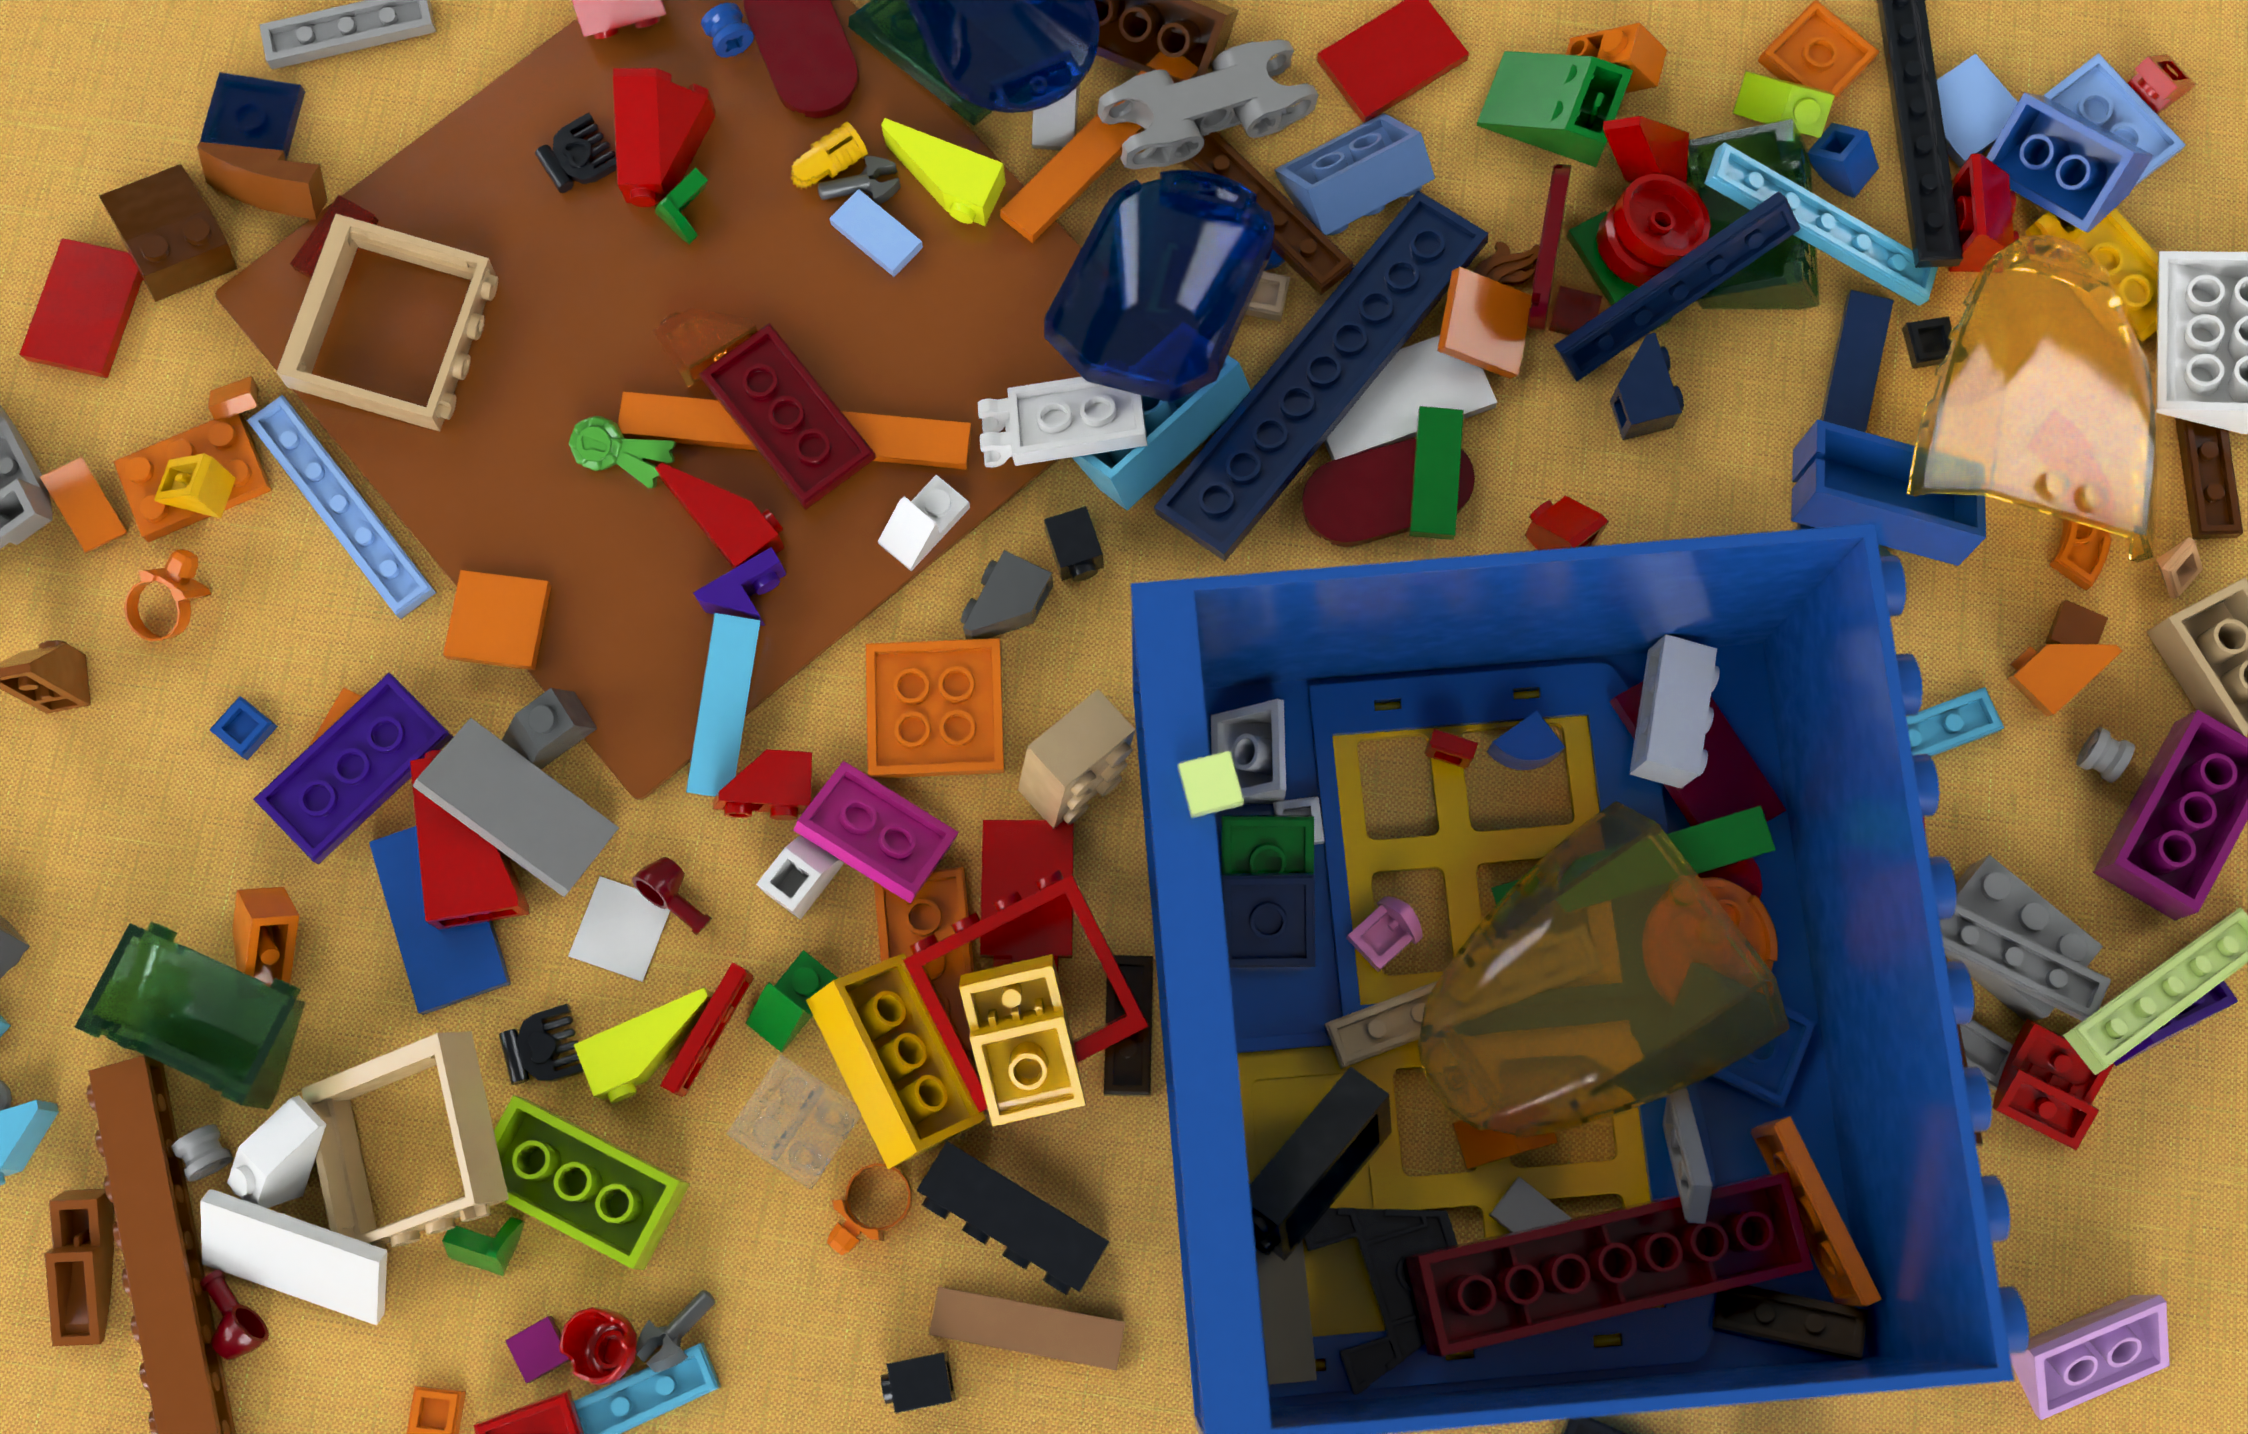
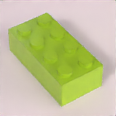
M513 1095L494 1129L509 1200L504 1202L631 1269L645 1270L690 1184L532 1101Z

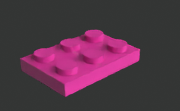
M845 761L840 764L799 817L793 830L910 904L952 846L959 833Z

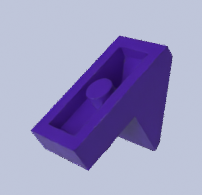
M770 547L696 590L693 594L705 613L713 615L714 613L756 619L760 620V626H765L749 597L755 593L761 595L773 590L779 585L780 579L787 574L774 550Z

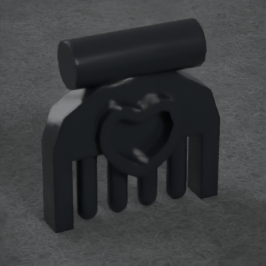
M589 112L562 127L556 133L553 140V150L549 145H543L535 151L536 157L560 193H565L572 189L574 186L572 180L588 184L596 182L617 170L616 153L613 150L593 160L594 156L608 149L610 144L605 141L592 148V145L604 138V134L601 132L587 140L583 139L598 130V125L595 124Z
M569 1004L533 1014L523 1021L519 1034L517 1029L507 1030L499 1034L511 1085L530 1080L528 1072L539 1081H557L584 1072L581 1063L558 1071L556 1070L557 1067L580 1061L577 1053L557 1059L560 1053L575 1049L573 1044L578 1043V1041H571L562 1044L560 1041L576 1034L575 1029L571 1028L555 1034L546 1032L571 1024L573 1022L572 1017L567 1016L544 1024V1020L570 1013L571 1008Z

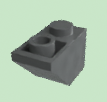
M1004 550L998 562L991 560L981 580V584L985 586L978 600L971 598L963 611L961 623H964L963 630L966 639H988L1034 624L1053 587L1052 573Z

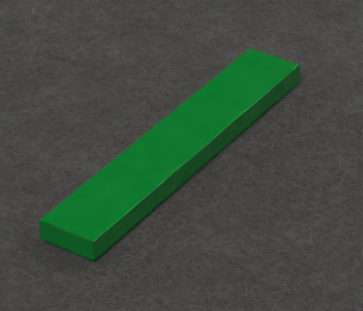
M1760 805L1495 886L1491 890L1506 933L1775 851L1776 848Z

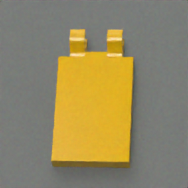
M2116 208L2089 233L2082 231L2072 224L2064 229L2057 217L2049 211L2025 231L2031 241L2048 249L2040 259L2126 354L2130 353L2157 331L2158 255Z

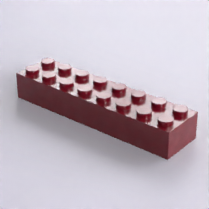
M1788 1172L1767 1174L1712 1187L1705 1223H1688L1684 1217L1680 1196L1674 1195L1405 1257L1428 1355L1440 1357L1814 1270Z

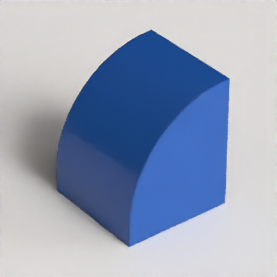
M1831 123L1821 138L1807 152L1809 160L1818 175L1831 187L1852 198L1858 195L1879 169L1868 131Z
M1535 711L1494 740L1487 753L1495 761L1508 768L1532 770L1540 768L1557 758L1565 746L1539 712Z

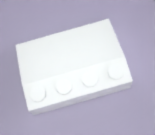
M2159 251L2156 413L2241 434H2248V252Z

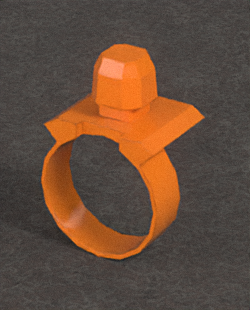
M179 549L170 555L165 568L138 571L141 581L132 586L126 595L124 611L131 630L140 638L149 641H159L177 637L184 632L190 622L192 612L190 599L212 595L208 587L192 579L195 578L198 568L197 555L188 550ZM153 581L165 584L171 589V594L177 605L178 615L176 624L171 632L164 637L153 634L146 628L139 614L140 594Z
M874 1163L862 1167L852 1176L846 1187L845 1200H831L833 1208L846 1220L843 1224L837 1222L829 1234L827 1244L842 1256L850 1253L861 1241L858 1238L861 1233L871 1240L884 1241L883 1231L896 1227L906 1218L912 1206L913 1193L908 1179L901 1171L894 1167L891 1168L898 1172L906 1183L908 1190L907 1207L902 1216L893 1224L881 1228L869 1227L858 1220L851 1207L850 1195L852 1186L862 1173L875 1167L887 1168L886 1164Z

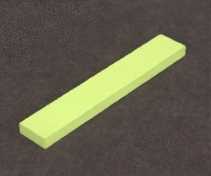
M2241 907L2063 1035L2094 1075L2113 1064L2248 963V915Z

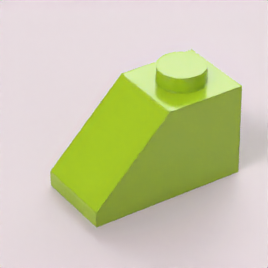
M1745 71L1732 113L1778 128L1821 138L1835 95L1829 91Z

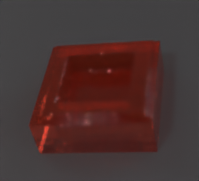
M1560 286L1548 331L1570 335L1598 315L1602 296Z

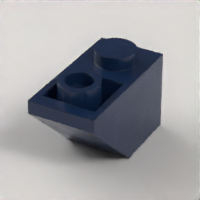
M1656 333L1646 335L1610 399L1622 440L1673 428L1684 409L1681 390L1677 385L1673 386L1668 372L1671 367L1668 351L1665 346L1659 345Z

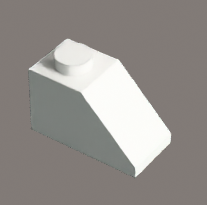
M299 1095L290 1098L238 1147L227 1184L242 1200L265 1208H270L303 1196L327 1124Z

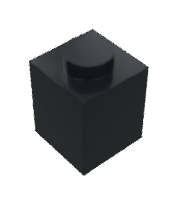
M1086 506L1044 519L1045 533L1062 581L1070 578L1073 581H1083L1095 576L1098 573V569L1104 568L1103 553Z
M948 1351L887 1364L888 1374L881 1375V1386L885 1404L893 1403L895 1413L956 1400Z

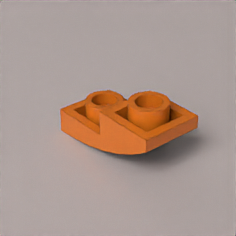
M82 457L40 476L86 554L127 534V531Z

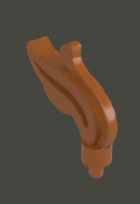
M1501 241L1495 244L1496 253L1482 261L1474 270L1475 273L1502 284H1521L1529 280L1534 274V270L1530 268L1538 258L1539 245L1535 244L1530 250L1510 254V248L1507 244Z

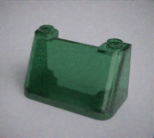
M1793 119L1689 140L1687 183L1693 182L1700 198L1708 209L1711 223L1708 239L1751 211L1705 185L1715 150L1724 142L1813 193L1808 150ZM1792 235L1695 302H1698L1703 309L1801 310L1818 307L1819 282L1816 247Z
M153 921L150 922L147 929L129 923L81 1013L75 1028L99 1038L100 1035L107 1036L106 1038L117 1042L123 1048L138 1051L209 1084V1088L222 1092L221 1096L240 1105L270 1109L279 1092L306 1002L298 998L301 989L277 978H274L270 985L174 941L178 932Z

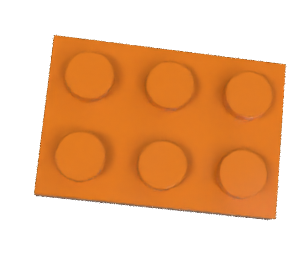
M241 413L220 421L213 419L113 461L141 537L147 542L154 541L211 517L165 505L154 500L168 461L171 459L205 453L212 456L236 479L224 511L272 491L251 434Z

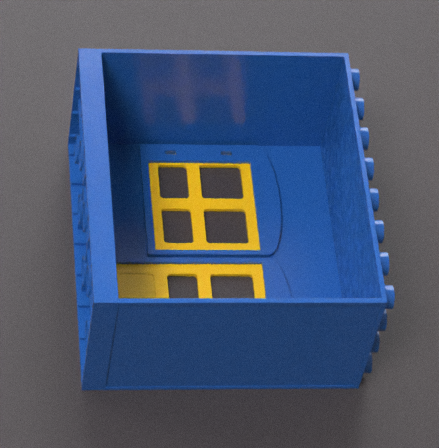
M1875 524L1131 583L1132 688L1195 1426L1199 1434H1394L2015 1381L2010 1355L2022 1354L2027 1350L2029 1342L2028 1319L2018 1291L2012 1286L1999 1287L1992 1242H2001L2007 1239L2010 1231V1210L2007 1196L2000 1180L1994 1175L1981 1176L1974 1132H1985L1990 1127L1992 1119L1991 1095L1987 1080L1981 1069L1978 1067H1963L1957 1025L1968 1024L1972 1019L1974 1011L1973 986L1965 964L1960 960L1946 961L1940 920L1950 919L1955 912L1957 899L1956 883L1949 861L1944 856L1929 857L1923 817L1933 816L1937 811L1939 804V781L1935 764L1928 754L1912 755L1906 716L1916 715L1920 710L1923 693L1922 677L1918 662L1912 654H1896L1890 617L1900 616L1904 610L1906 581L1902 564L1897 556H1880ZM1665 634L1717 648L1715 666L1719 667L1720 673L1717 685L1711 692V697L1786 808L1785 812L1767 822L1776 850L1753 857L1760 869L1763 888L1760 901L1772 918L1778 941L1777 961L1773 962L1772 971L1762 990V995L1817 1021L1785 1107H1775L1656 1050L1673 1006L1658 994L1648 978L1642 957V934L1652 907L1665 892L1671 889V883H1667L1584 909L1587 933L1602 966L1600 971L1350 1065L1389 1093L1392 1133L1329 1208L1430 1210L1475 1206L1482 1213L1485 1239L1510 1233L1491 1218L1489 1214L1518 1177H1521L1548 1200L1614 1194L1621 1199L1622 1207L1679 1195L1662 1125L1670 1088L1688 1090L1712 1187L1771 1174L1750 1133L1752 1132L1751 1129L1769 1121L1791 1116L1882 1300L1867 1307L1852 1306L1868 1310L1862 1360H1850L1712 1330L1717 1299L1716 1292L1443 1357L1428 1355L1426 1345L1424 1344L1391 1371H1388L1373 1382L1363 1392L1353 1395L1339 1351L1386 1336L1357 1240L1353 1237L1307 1251L1303 1239L1317 1380L1268 1384L1249 1185L1350 1068V1066L1340 1068L1324 1024L1487 962L1476 874L1478 866L1558 858H1573L1576 861H1580L1691 827L1663 783L1629 774L1634 739L1610 704V701L1615 696L1644 681L1648 650ZM1281 699L1284 700L1286 794L1284 801L1318 796L1325 840L1324 844L1314 845L1316 967L1229 968L1221 886V815H1274L1273 804H1243L1238 807L1191 818L1178 764L1212 755L1211 715ZM1535 711L1539 712L1549 726H1557L1561 730L1563 745L1565 746L1564 754L1573 817L1570 824L1476 831L1470 823L1464 768L1430 758L1437 833L1430 836L1373 840L1368 837L1357 748L1360 742L1420 736L1425 738L1428 743L1434 729L1458 737L1467 732L1511 729ZM1424 869L1439 870L1444 880L1453 959L1452 969L1442 972L1393 976L1384 974L1382 969L1377 972L1346 939L1348 934L1375 911L1372 888L1373 875L1377 873ZM1591 1053L1599 1054L1603 1058L1615 1145V1156L1612 1160L1517 1168L1511 1163L1510 1157L1477 1166L1473 1171L1465 1173L1410 1177L1404 1173L1393 1084V1074L1396 1070L1446 1065L1462 1066L1466 1073L1470 1116L1473 1117L1504 1107L1499 1069L1503 1061ZM1811 1254L1810 1257L1814 1270L1748 1285L1835 1303Z

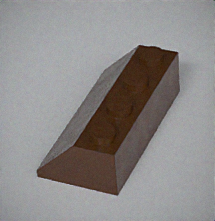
M1056 0L1046 34L1137 72L1141 70L1145 72L1157 70L1147 66V64L1160 51L1171 58L1183 55L1199 68L1191 77L1195 78L1213 72L1212 63L1225 50L1239 10L1215 0ZM1170 75L1174 83L1184 81L1180 78Z

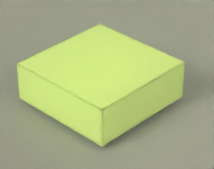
M1230 751L1178 764L1191 818L1243 805L1244 800Z

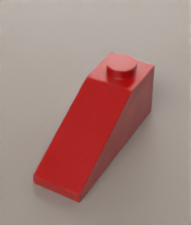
M660 463L655 467L666 487L733 569L772 547L775 554H778L785 548L779 536V533L784 529L768 509L761 513L752 501L664 463Z

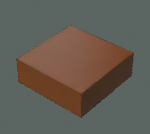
M2065 600L2059 605L2045 643L2098 644L2108 617Z

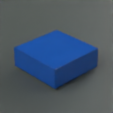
M239 696L209 730L242 758L248 760L278 726L246 699Z

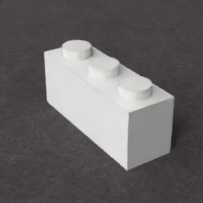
M1665 634L1648 650L1630 775L1681 789L1697 776L1702 775L1708 760V752L1703 749L1705 734L1709 731L1714 717V710L1709 707L1711 692L1717 685L1720 673L1719 667L1715 666L1717 648Z

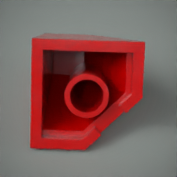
M613 68L617 184L627 204L632 203L638 207H652L656 203L661 202L681 182L715 119V107L707 88L693 83L687 89L671 82L672 74L658 68Z

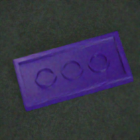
M388 673L253 800L313 862L320 864L411 778L410 760L422 759L425 753L442 749L453 736L391 673Z

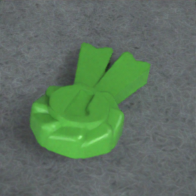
M592 416L577 423L569 440V446L578 464L594 471L606 470L617 464L648 488H655L657 477L660 476L655 469L656 465L648 462L646 459L665 463L675 462L671 452L676 446L675 441L624 438L616 422L601 416Z

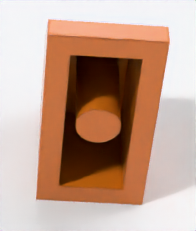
M2047 644L2040 647L2037 651L2029 646L2010 664L2015 671L2007 680L2046 717L2052 716L2110 664L2122 650L2116 644Z
M285 887L237 890L232 932L239 993L242 998L289 994L299 913Z

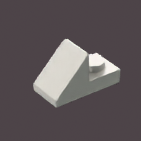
M935 475L912 501L905 496L900 499L878 540V544L912 571L969 510V501L939 476Z

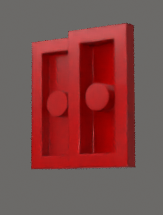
M2027 1018L2005 1063L1992 1108L2077 1151L2099 1112V1109L2093 1106L2092 1103L2113 1068L2114 1063L2094 1075L2065 1037Z

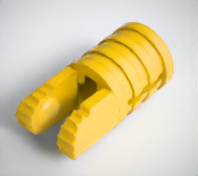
M846 121L841 127L832 130L830 134L823 136L818 142L812 143L809 151L801 155L800 159H796L795 162L793 161L794 165L791 166L793 185L795 184L796 188L807 189V187H811L812 184L820 182L827 176L835 177L840 171H844L848 166L858 162L860 158L867 156L866 146L854 127Z

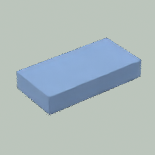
M860 189L829 218L831 225L893 277L923 248L922 241Z

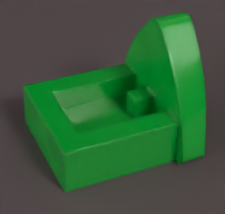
M697 168L693 169L659 202L655 209V213L689 245L698 237V234L681 212L705 189L708 179Z
M510 1217L495 1238L456 1226L453 1229L447 1230L442 1242L449 1258L503 1276L518 1245L525 1221Z

